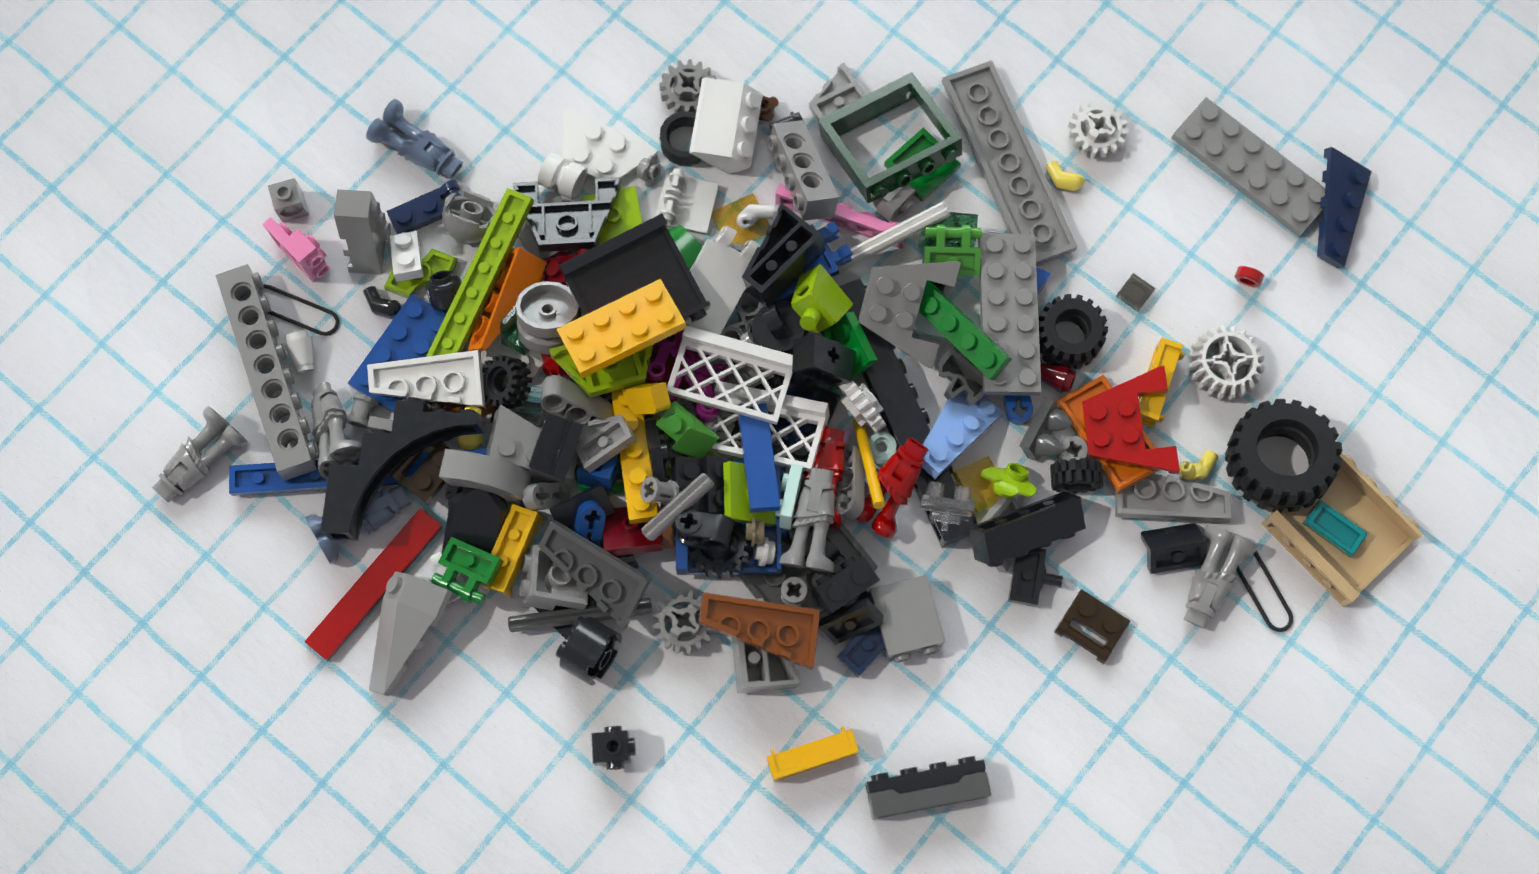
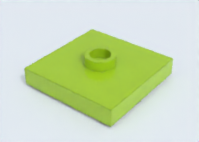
M635 186L619 190L598 245L643 223ZM595 194L584 195L582 200H595Z
M733 461L723 463L725 515L732 518L734 522L752 523V518L755 517V520H764V526H775V511L750 513L744 463Z

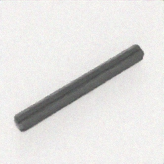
M642 598L633 616L650 614L652 612L651 599ZM597 605L586 606L584 610L568 608L510 616L508 618V627L510 632H519L574 624L579 616L584 618L592 617L597 621L613 618L607 612L604 613Z

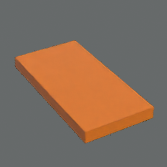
M1104 374L1056 400L1058 408L1069 416L1072 423L1071 428L1075 434L1081 437L1086 444L1087 437L1082 401L1113 388ZM1143 431L1145 448L1154 449L1155 446ZM1099 460L1102 462L1103 474L1117 494L1159 471L1158 469H1144L1142 466L1132 464L1122 465Z

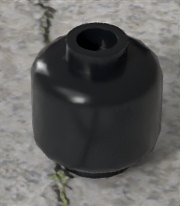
M444 270L430 276V280L426 284V292L430 305L434 310L443 311V313L447 314L462 283L458 275Z

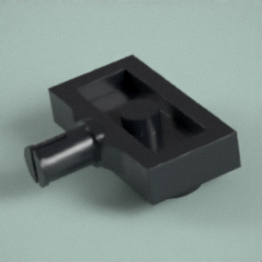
M1035 548L1028 551L1026 556L1015 557L1008 602L1037 607L1040 590L1044 584L1061 588L1063 576L1046 573L1044 563L1047 549Z

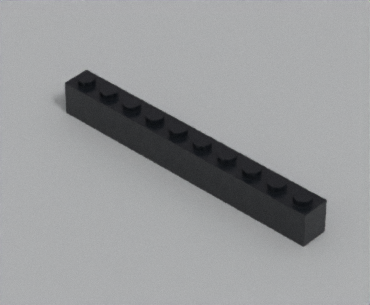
M860 278L839 286L853 303V306L847 312L854 311L857 319H859L867 285L863 286ZM861 325L878 359L862 375L870 392L884 409L880 414L886 423L889 434L896 441V449L899 446H904L908 438H913L923 444L930 432L928 426L930 419L925 408L920 409L917 403L918 393L914 384H909L905 377L907 370L901 358L897 359L893 351L895 349L894 345ZM952 465L945 469L936 479L921 468L918 480L914 485V489L941 548L970 536L968 527L977 524L973 511L971 509L967 510L963 502L965 494L959 483L955 484L951 476L953 474Z

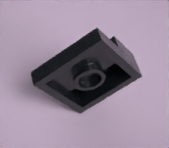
M706 455L703 458L683 456L671 458V481L677 482L680 493L702 473L707 474L714 483V486L688 510L725 515L723 463L733 461V457Z

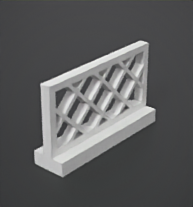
M687 326L684 329L682 342L667 385L668 394L777 425L793 375V355ZM686 349L698 352L702 360L688 367L684 360ZM718 358L726 360L730 368L716 374L710 362ZM682 364L684 369L679 371ZM706 365L712 377L698 383L692 371ZM749 366L755 370L757 376L744 382L737 370ZM733 373L740 385L726 391L719 379ZM688 374L694 384L693 387L687 390L674 387L676 379ZM772 374L784 376L783 385L771 390L765 379ZM761 380L767 393L754 399L747 387ZM716 382L722 394L714 398L706 397L701 388ZM743 389L749 402L742 406L733 404L729 396ZM780 392L779 398L777 400L775 394ZM771 397L776 406L774 415L761 412L757 404Z
M720 381L726 391L738 386L737 384ZM716 384V387H715V390H714V391H715V397L718 396V395H720V394H722L721 391H720V389L718 388V386H717V384ZM747 387L754 399L767 393L766 390ZM743 389L729 396L735 405H743L749 402ZM780 393L775 394L777 400L779 398ZM786 395L779 417L786 418L790 426L776 432L773 425L769 423L773 434L771 436L772 442L777 440L783 451L774 455L775 465L791 468V464L803 465V471L811 472L825 425L827 426L829 419L828 403ZM771 397L758 403H767L768 414L774 415L776 406ZM735 413L723 421L718 416L716 419L718 423L714 425L715 420L706 424L713 432L722 429L728 438L719 444L715 443L709 451L743 458L742 449L736 444V441L741 439L740 432L731 436L725 427L738 420V414ZM806 423L817 425L816 432L804 438L799 430V427ZM795 431L801 441L787 448L781 437ZM805 446L809 452L807 463L795 460L791 453Z

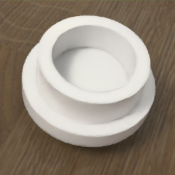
M764 537L763 544H755L753 557L758 560L759 566L772 564L775 556V542L769 541L768 537Z

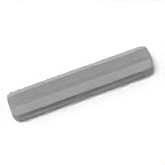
M700 474L642 527L643 535L648 540L654 541L676 521L678 514L688 510L714 486L712 479L707 474Z

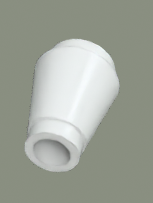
M307 331L287 334L284 345L297 370V374L313 371L312 337L308 336Z

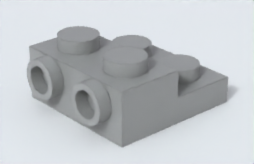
M534 544L529 554L523 556L521 571L527 572L526 580H522L519 596L525 598L524 606L553 611L556 605L584 610L587 606L588 593L586 591L583 592L576 585L577 582L567 572L564 573L538 547L539 545Z

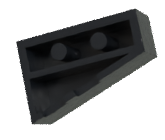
M782 202L777 209L778 214L775 220L766 230V237L761 246L757 247L742 275L748 293L766 308L779 298L826 251L822 235Z

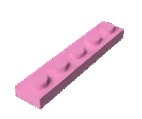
M779 184L775 193V204L780 206L782 202L789 209L799 212V210L794 208L790 190H787L785 185ZM844 203L837 204L834 217L818 219L827 223L834 221L838 227L869 238L899 224L893 221L885 222L869 212H857ZM906 239L893 246L903 249Z

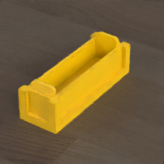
M1162 337L1155 346L1148 371L1159 366H1165L1167 387L1169 389L1177 361L1182 360L1185 353L1181 352L1183 344ZM1167 393L1138 398L1143 425L1153 428L1156 422L1161 423L1164 420L1165 416L1161 415Z
M512 504L491 552L492 555L501 558L504 562L491 587L481 583L482 587L490 591L491 589L499 591L509 598L512 597L513 592L511 590L521 569L523 556L527 555L539 525L543 524L545 520L538 512Z
M844 726L840 728L841 733L775 754L774 749H771V755L767 756V762L773 781L775 782L858 755L859 749L852 729L845 731Z

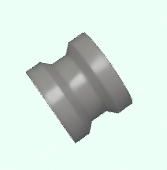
M1069 436L1061 442L1064 452L1056 455L1058 462L1065 459L1069 461L1072 458L1080 460V458H1086L1088 446L1081 437Z

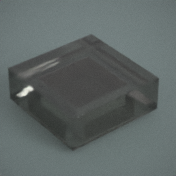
M1132 273L1116 297L1139 312L1156 288Z

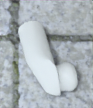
M749 204L737 216L738 226L742 229H749L760 218L773 219L774 205Z

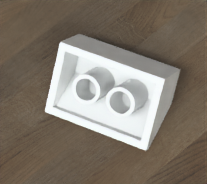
M708 77L702 78L689 153L727 174L751 168L763 94L743 82Z

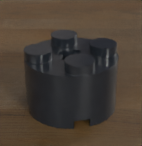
M579 616L572 626L573 633L568 641H563L558 647L556 657L560 658L559 665L561 669L593 686L596 684L593 679L595 677L601 679L612 665L618 653L614 646L616 641L621 644L622 635L592 617L584 618Z

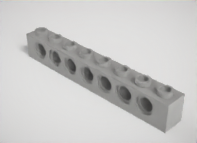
M246 264L217 274L216 279L277 472L286 481L317 470L315 459H318L319 455L313 442L309 443L307 434L311 433L306 418H301L299 409L303 408L298 393H293L291 385L295 384L290 368L285 369L283 360H286L287 356L282 344H277L275 336H278L279 332L273 319L269 320L267 313L271 312V307L267 297L261 295L260 289L264 288L259 273H253L249 265ZM250 295L247 300L241 301L244 296ZM258 319L255 324L248 325L251 320ZM266 342L263 348L256 349L260 343ZM268 367H274L271 372L263 374ZM282 391L281 395L277 398H271L275 392ZM290 415L288 421L279 423L283 416ZM298 440L295 447L287 448L291 441Z

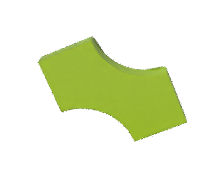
M430 249L428 254L422 259L424 277L396 282L392 269L384 288L386 291L408 299L411 293L415 294L419 289L426 286L432 274L444 270L453 273L458 264V259L435 249Z

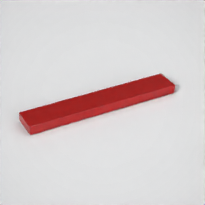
M419 509L304 642L325 660L329 661L383 598L386 592V585L389 579L393 577L394 572L405 573L443 527L422 509Z

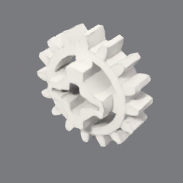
M1091 100L1089 107L1081 104L1079 111L1075 110L1073 112L1072 120H1070L1068 128L1071 129L1068 137L1075 138L1072 146H1081L1082 155L1086 151H1090L1091 158H1094L1096 153H1100V156L1105 158L1107 151L1113 155L1117 147H1122L1124 139L1128 134V130L1124 129L1128 122L1127 120H1120L1123 112L1115 113L1114 104L1108 108L1105 107V100H1102L1100 105H1096L1095 101Z
M852 381L851 383L838 386L845 395L840 401L861 427L867 423L877 433L886 426V423L879 415L884 409L864 383L857 386Z

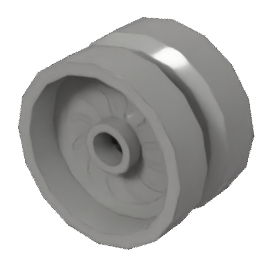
M539 282L525 288L518 296L515 305L519 340L527 349L539 354L550 355L549 349L564 345L557 329L579 318V306L569 287L557 282Z

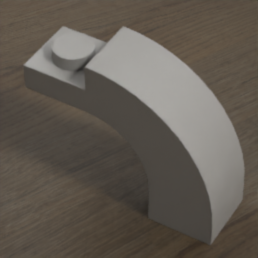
M445 449L439 477L451 486L488 491L503 497L511 504L526 508L523 503L522 494L524 488L532 483L530 480L531 473L513 463L479 453Z

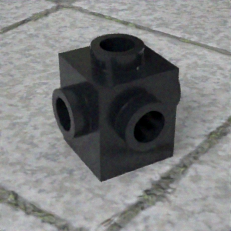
M622 726L604 727V732L591 733L593 764L595 766L606 765V770L624 769V764L631 763V756L636 755L635 737L629 738V732L627 730L622 731ZM613 744L619 745L617 751L610 752V747Z

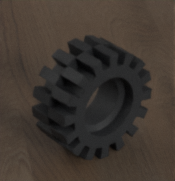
M504 355L492 357V360L486 362L488 368H482L486 403L497 407L501 404L510 409L515 408V406L519 407L522 405L520 400L526 401L528 398L525 392L531 391V388L527 387L528 383H532V378L527 377V375L531 374L530 369L526 368L527 364L522 362L521 359ZM508 374V383L503 391V379Z
M1072 458L1069 461L1065 459L1050 465L1051 489L1059 493L1063 491L1073 492V494H1076L1078 492L1096 491V489L1103 487L1102 462L1099 460H1086V458L1076 460Z

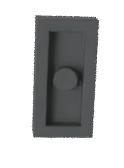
M1044 398L1019 445L1027 458L1038 461L1040 456H1053L1063 453L1064 448L1062 444L1051 434L1053 431H1062L1071 427L1072 423L1069 416L1058 408L1055 401Z

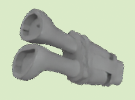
M323 382L313 391L314 398L311 402L313 417L312 435L315 437L314 443L319 446V473L323 478L328 479L330 464L341 465L343 461H359L361 443L355 440H346L343 432L347 423L346 412L337 397V392L331 389L329 382Z
M207 406L203 411V416L207 422L206 426L196 438L192 440L188 437L185 445L181 443L178 451L166 464L163 470L164 474L161 473L159 475L161 479L152 487L167 502H170L177 494L182 496L184 491L207 477L206 473L210 471L209 467L230 448L242 447L248 442L240 432L210 406ZM223 431L221 438L202 455L201 451Z
M811 468L809 480H805L804 484L806 486L801 493L796 513L793 516L795 522L790 527L796 529L793 542L789 551L783 553L780 557L779 564L804 569L806 567L826 573L834 572L833 562L825 556L828 528L830 524H833V517H835L834 491L830 490L835 489V484H832L834 471ZM814 527L812 543L805 566V548L809 528Z
M1206 525L1204 534L1211 542L1200 571L1195 570V576L1192 577L1188 602L1185 606L1188 610L1184 620L1203 629L1206 628L1210 618L1214 619L1215 613L1223 604L1229 591L1235 586L1233 582L1239 577L1234 575V572L1241 559L1245 555H1253L1258 548L1252 541L1235 535L1221 571L1215 572L1220 557L1232 536V532L1213 525Z

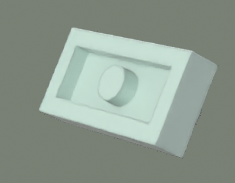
M791 464L789 474L784 473L781 490L785 491L784 499H779L780 510L775 511V516L780 517L779 528L791 530L790 527L793 523V516L802 482L803 465Z

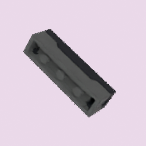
M975 756L958 759V765L947 766L946 761L930 764V770L918 772L917 767L900 770V776L889 778L888 772L872 775V781L865 784L872 820L990 797L991 790L987 772L985 771L984 760L976 761Z

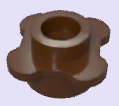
M762 96L761 106L765 105L766 108L760 109L759 120L771 121L774 119V109L778 106V99L776 97Z

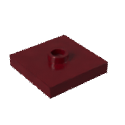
M656 503V505H657V512L659 513V506H658V503ZM627 507L613 508L615 513L606 517L603 529L604 550L610 554L622 556L663 551L662 535H659L654 541L648 540L641 531L642 527L648 522L629 524Z

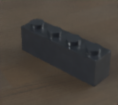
M1063 491L968 528L974 559L987 564L989 567H996L1004 564V560L1012 557L1026 556L1028 551L1035 548L1049 547L1053 541L1058 539L1072 538L1076 535V532L1086 529L1081 497Z

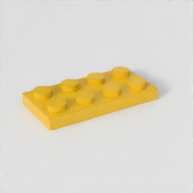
M659 279L558 328L557 332L583 379L687 328L663 282Z

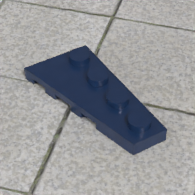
M1331 146L1324 149L1327 169L1322 174V182L1326 184L1325 197L1321 198L1320 208L1324 214L1323 222L1319 223L1317 257L1335 268L1345 267L1372 171Z

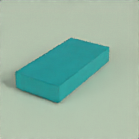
M1322 500L1317 501L1302 523L1348 557H1352L1368 535L1367 532Z

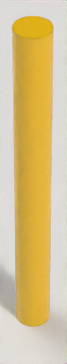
M854 419L853 425L873 506L875 509H881L885 506L867 430L865 425L861 427Z

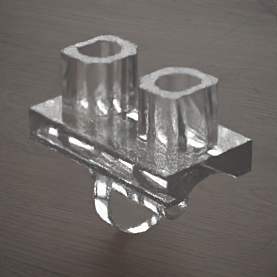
M931 481L920 501V510L933 511L931 513V521L941 522V531H947L949 523L960 524V516H972L975 502H972L970 487L956 486L954 499L943 498L945 484Z

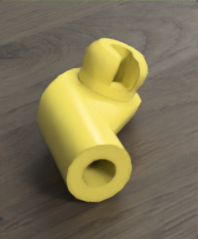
M1053 161L1045 167L1058 189L1076 191L1084 185L1082 175L1063 172L1057 161Z
M1206 450L1200 462H1183L1180 465L1181 477L1188 481L1205 479L1216 463L1218 455L1210 450Z

